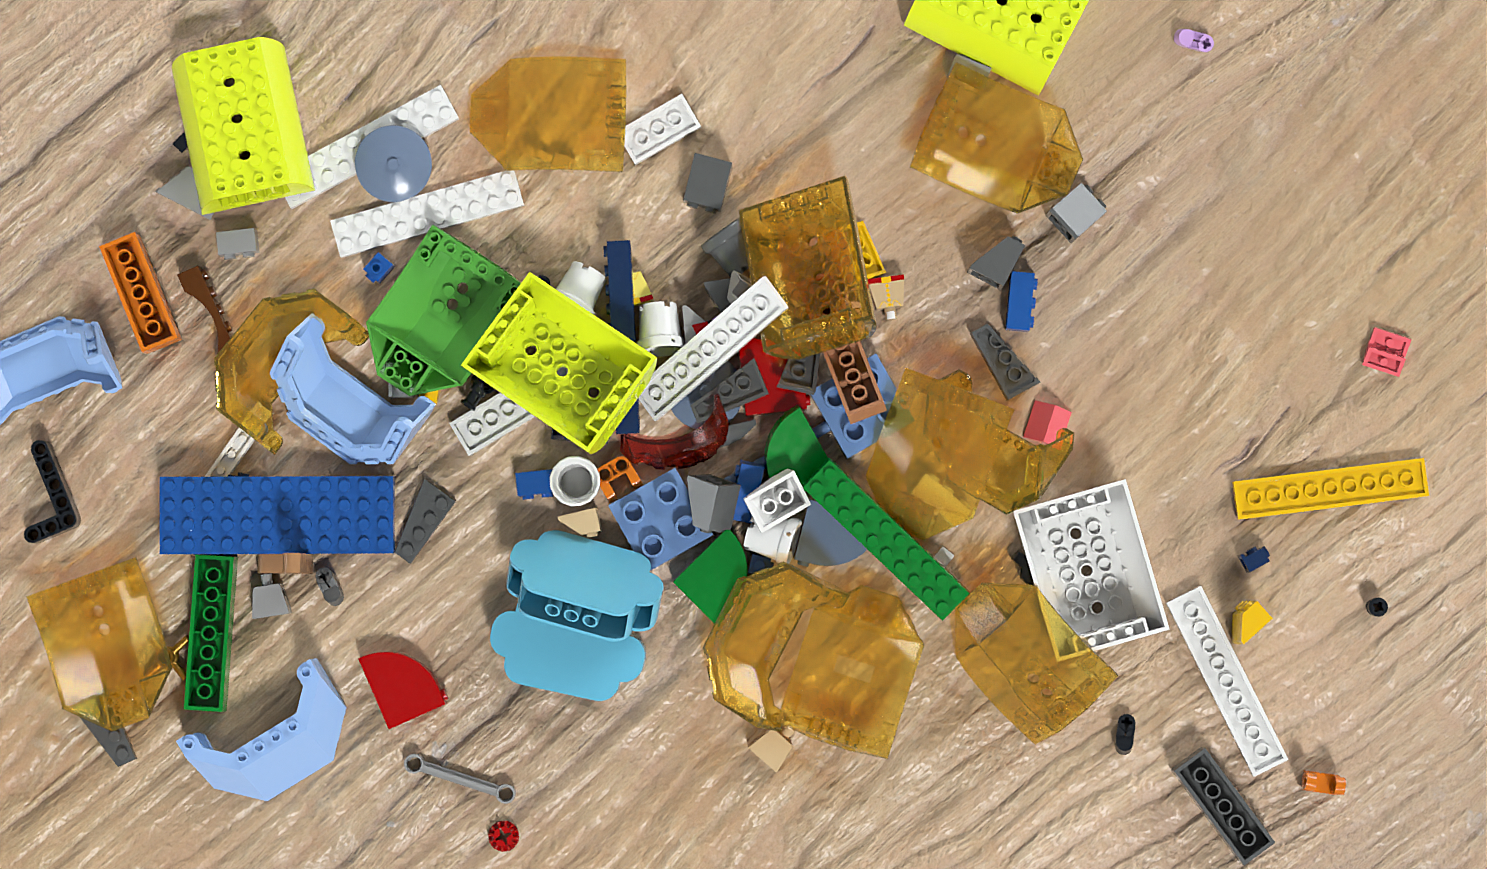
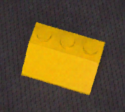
M864 221L838 228L824 236L847 289L886 273Z
M1241 601L1235 606L1236 611L1232 615L1231 641L1234 644H1245L1273 619L1258 601Z

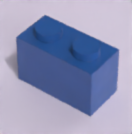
M552 469L515 473L518 496L522 497L523 500L534 499V495H542V498L553 497V492L550 488Z

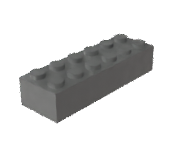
M1200 747L1171 769L1240 864L1245 866L1275 843L1206 748Z

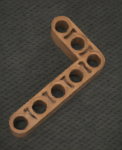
M258 554L257 573L313 574V554Z

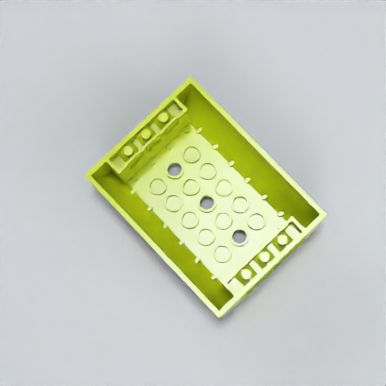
M915 0L904 26L959 55H966L973 61L991 67L992 72L1039 96L1089 0H1007L1005 5H999L996 0ZM1031 15H1040L1041 22H1032Z
M257 37L183 53L174 60L171 69L202 215L315 191L285 47L282 43L270 38ZM228 78L235 80L234 85L231 87L224 85L225 80ZM239 114L242 116L240 123L232 122L234 115ZM241 152H250V157L247 160L240 159Z
M529 272L461 366L589 454H593L606 444L649 384L656 367L657 357ZM529 346H534L537 348V351L533 355H528L526 349ZM559 368H567L568 373L565 376H559L557 374ZM593 388L599 390V395L596 398L589 396V391Z

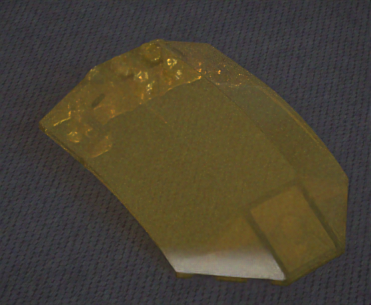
M565 56L513 58L508 60L471 94L470 133L506 171L583 170L623 172L626 126V59Z
M861 585L813 609L777 723L809 738L848 751L888 759L924 647V643L918 636L915 626L902 606L899 597Z

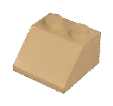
M597 508L558 516L560 522L579 534L586 535L587 538L599 536L598 532H603Z

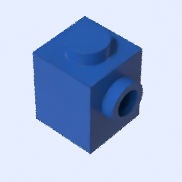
M378 252L363 270L367 272L365 276L371 282L377 281L381 283L395 266Z

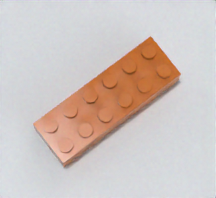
M133 232L99 246L141 352L149 354L181 341L182 338L140 235Z

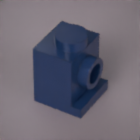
M1255 546L1247 550L1246 556L1244 554L1238 555L1246 573L1252 572L1270 562L1268 558L1270 554L1265 546L1258 549Z

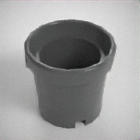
M741 217L701 245L704 252L710 253L730 278L733 270L742 274L762 259V256L745 229L746 223Z

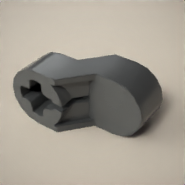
M320 568L316 572L315 577L324 599L332 606L340 605L344 600V594L335 574L329 568Z

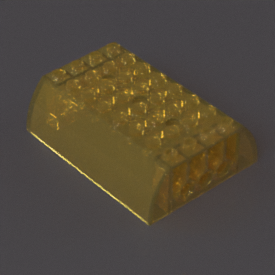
M846 176L739 210L752 286L759 279L766 276L789 307L760 332L763 352L778 358L799 360L871 338L877 328L850 184ZM816 237L817 243L810 246V240ZM823 272V279L816 281L817 274ZM825 308H830L828 315H822Z

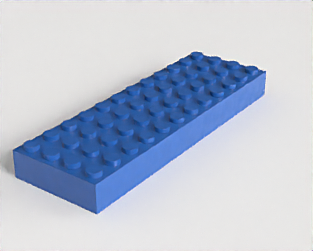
M395 476L160 477V554L395 553Z

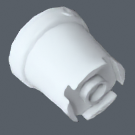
M573 261L556 290L594 315L593 309L606 282L605 276L590 266L589 268H582L583 263Z
M664 301L643 304V308L639 307V341L637 344L648 352L651 351V354L656 357L674 355L685 345V339L682 337L677 304L674 302H670V307L665 306Z
M568 456L560 460L553 467L550 475V488L553 495L561 503L569 506H581L590 502L598 493L600 475L596 466L590 460L581 456Z
M752 517L750 521L754 523L747 529L744 549L771 558L778 565L787 568L798 544L802 527L801 519L792 517L785 519L760 533Z

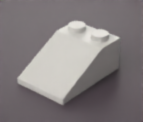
M786 469L773 476L743 498L760 533L811 505L795 471Z

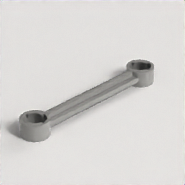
M411 754L404 761V767L409 773L423 772L496 796L497 800L503 804L512 802L516 797V790L511 784L500 786L424 761V758L419 754ZM415 757L419 758L421 766L418 769L411 770L408 767V761ZM509 787L513 795L509 799L502 800L499 796V791Z

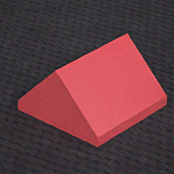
M1034 401L1023 437L1060 449L1072 412L1053 404Z

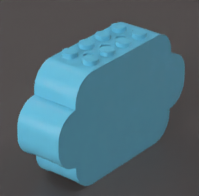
M559 530L543 533L538 541L523 540L515 544L510 554L506 582L509 593L519 598V611L527 618L612 642L626 639L631 634V631H647L655 625L664 586L658 576L650 573L651 564L644 555Z
M518 604L516 611L504 612L495 619L490 634L492 648L496 653L505 657L504 669L508 678L513 682L595 701H604L611 698L618 692L621 682H628L637 678L643 671L646 660L644 644L637 637L631 636V634L622 641L612 642L527 618L519 611Z

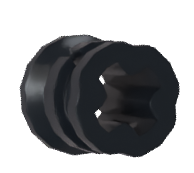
M1374 598L1366 603V609L1370 615L1381 617L1387 612L1388 604L1382 598ZM1373 604H1378L1380 609L1375 610Z

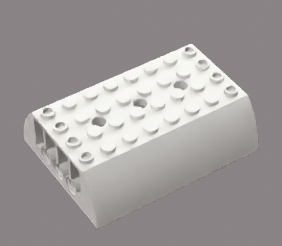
M1126 479L1013 511L1057 662L1170 630ZM1073 528L1080 530V538L1073 539L1070 532ZM1084 565H1088L1092 569L1089 576H1084L1081 573V568ZM1095 602H1099L1102 605V611L1098 614L1092 610V605Z

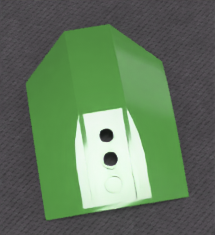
M432 225L402 273L366 321L377 375L408 396L463 385L471 375V372L463 368L461 364L522 282L467 244ZM461 283H466L468 286V291L465 294L459 292L458 287ZM450 299H455L458 302V307L455 310L448 308L447 303Z

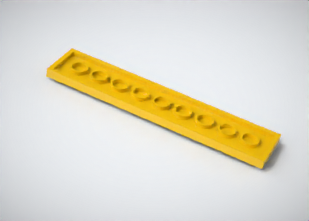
M1424 458L1232 482L1237 520L1429 496Z

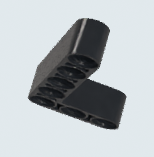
M37 440L31 445V453L57 515L27 527L24 531V538L29 543L44 542L77 528L81 523V516L52 445L47 441ZM41 444H44L45 446V452L43 454H39L38 447ZM51 462L53 465L52 470L47 472L45 465ZM57 479L60 482V486L55 490L52 483ZM62 497L67 499V504L64 507H61L59 503ZM69 515L74 517V522L71 525L67 523ZM52 522L56 524L54 532L49 530V525ZM36 529L39 535L37 539L33 540L31 533Z

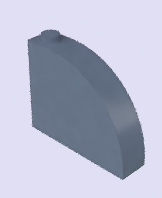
M809 500L811 505L807 507L794 560H798V565L808 567L809 563L819 566L840 565L856 559L867 551L817 501Z

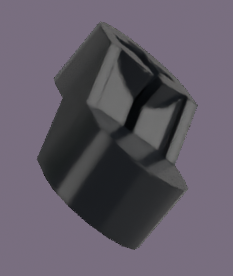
M1018 550L1011 557V560L1021 568L1020 579L1033 589L1035 585L1027 558Z
M1129 714L1121 715L1117 724L1115 749L1121 755L1129 754L1134 742L1136 722L1134 717Z

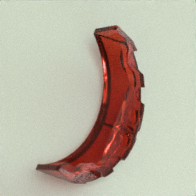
M714 395L712 414L696 430L683 436L659 440L643 439L622 434L620 452L631 463L650 465L658 470H665V467L684 469L707 461L717 453V450L727 440L729 422L719 395Z

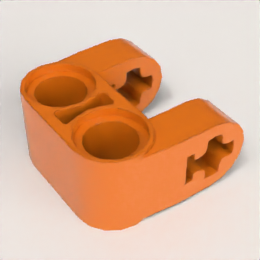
M617 457L597 469L599 475L604 469L610 472V477L607 480L600 478V487L609 503L618 500L610 482L624 474H627L635 490L643 486L636 470L625 457ZM620 460H624L627 463V467L623 471L618 470L616 467L617 462Z
M1304 770L1301 790L1344 795L1346 789V779L1344 777Z

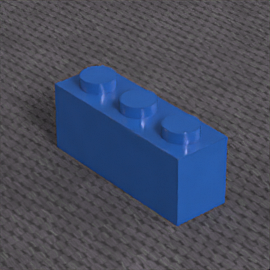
M1016 271L1010 273L1005 330L1029 332L1030 328H1033L1034 317L1031 316V310L1035 309L1036 304L1033 290H1037L1038 279L1034 278L1035 273Z
M740 460L739 465L735 466L734 476H737L735 483L741 485L733 520L752 523L750 521L752 515L743 498L761 485L764 472L763 464Z

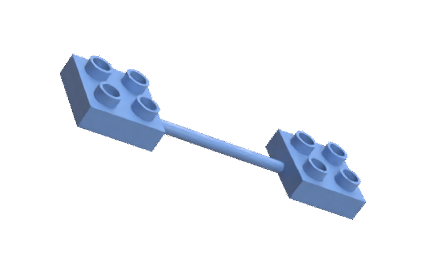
M877 354L872 355L867 360L887 411L850 424L833 378L816 387L814 395L810 394L825 420L812 428L815 436L819 438L831 431L846 459L914 421ZM764 456L754 461V463L763 464L765 469ZM676 468L608 505L633 551L644 555L650 561V571L713 536L712 532L704 533L700 531V528L693 526L689 491ZM733 473L724 479L735 483L737 476H734Z

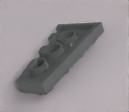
M988 324L970 333L1006 401L1040 383L1039 379L1033 376L1029 368L1022 364L1016 357L1017 355L1004 344V341Z
M755 358L690 405L698 424L715 417L719 406V399L721 401L718 415H721L769 394Z

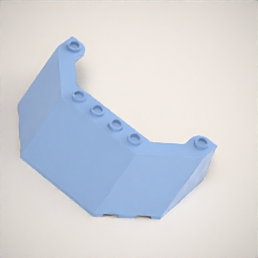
M311 313L286 337L270 371L272 380L275 379L278 385L277 392L281 402L285 403L288 409L286 412L288 419L349 464H357L358 462H365V464H378L379 462L394 464L428 419L436 404L425 396L418 397L413 405L390 404L330 359L322 339L325 325L320 318Z
M59 316L0 341V425L13 411L23 409L34 402L42 401L53 394H59L63 390L75 387L82 382L100 384L105 393H115L122 389L120 374L98 322L85 323L84 320L74 318L70 321L66 320L65 317Z
M317 658L307 660L297 669V677L302 683L303 688L296 714L229 754L214 750L206 735L200 732L185 735L176 741L186 759L214 789L269 801L334 761L347 707Z

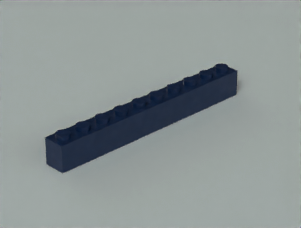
M607 241V246H603L604 257L608 258V265H604L605 277L608 276L609 284H605L606 296L610 298V303L606 304L607 315H610L611 323L607 324L636 343L631 241ZM639 398L616 428V434L640 433Z

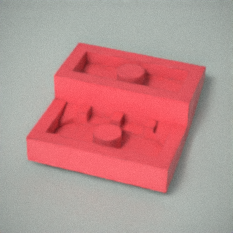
M1374 327L1362 365L1399 377L1406 360L1405 356L1410 346L1411 338Z

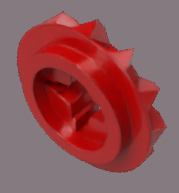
M509 821L496 822L489 830V843L498 851H510L519 841V831ZM500 828L504 833L511 832V834L506 838L507 844L504 842L503 839L496 840V838H498L501 835Z

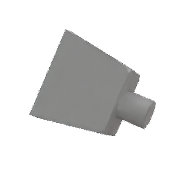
M272 573L260 575L262 586L253 588L252 618L259 619L292 613L283 584H273Z

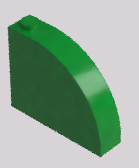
M798 405L786 411L776 421L768 435L764 451V463L769 479L786 469L795 471L801 485H803L828 459Z
M725 530L673 581L716 626L719 623L723 625L730 618L728 614L739 602L746 585V557L736 536L731 530Z

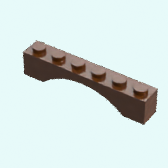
M197 265L177 274L184 292L200 301L214 320L218 334V353L215 363L222 379L227 381L247 372L246 366L248 364L243 355L240 356L238 351L240 348L236 338H232L230 333L233 331L229 321H225L222 315L225 314L221 303L218 304L215 299L217 293L214 287L210 286L207 281L210 279L207 270Z

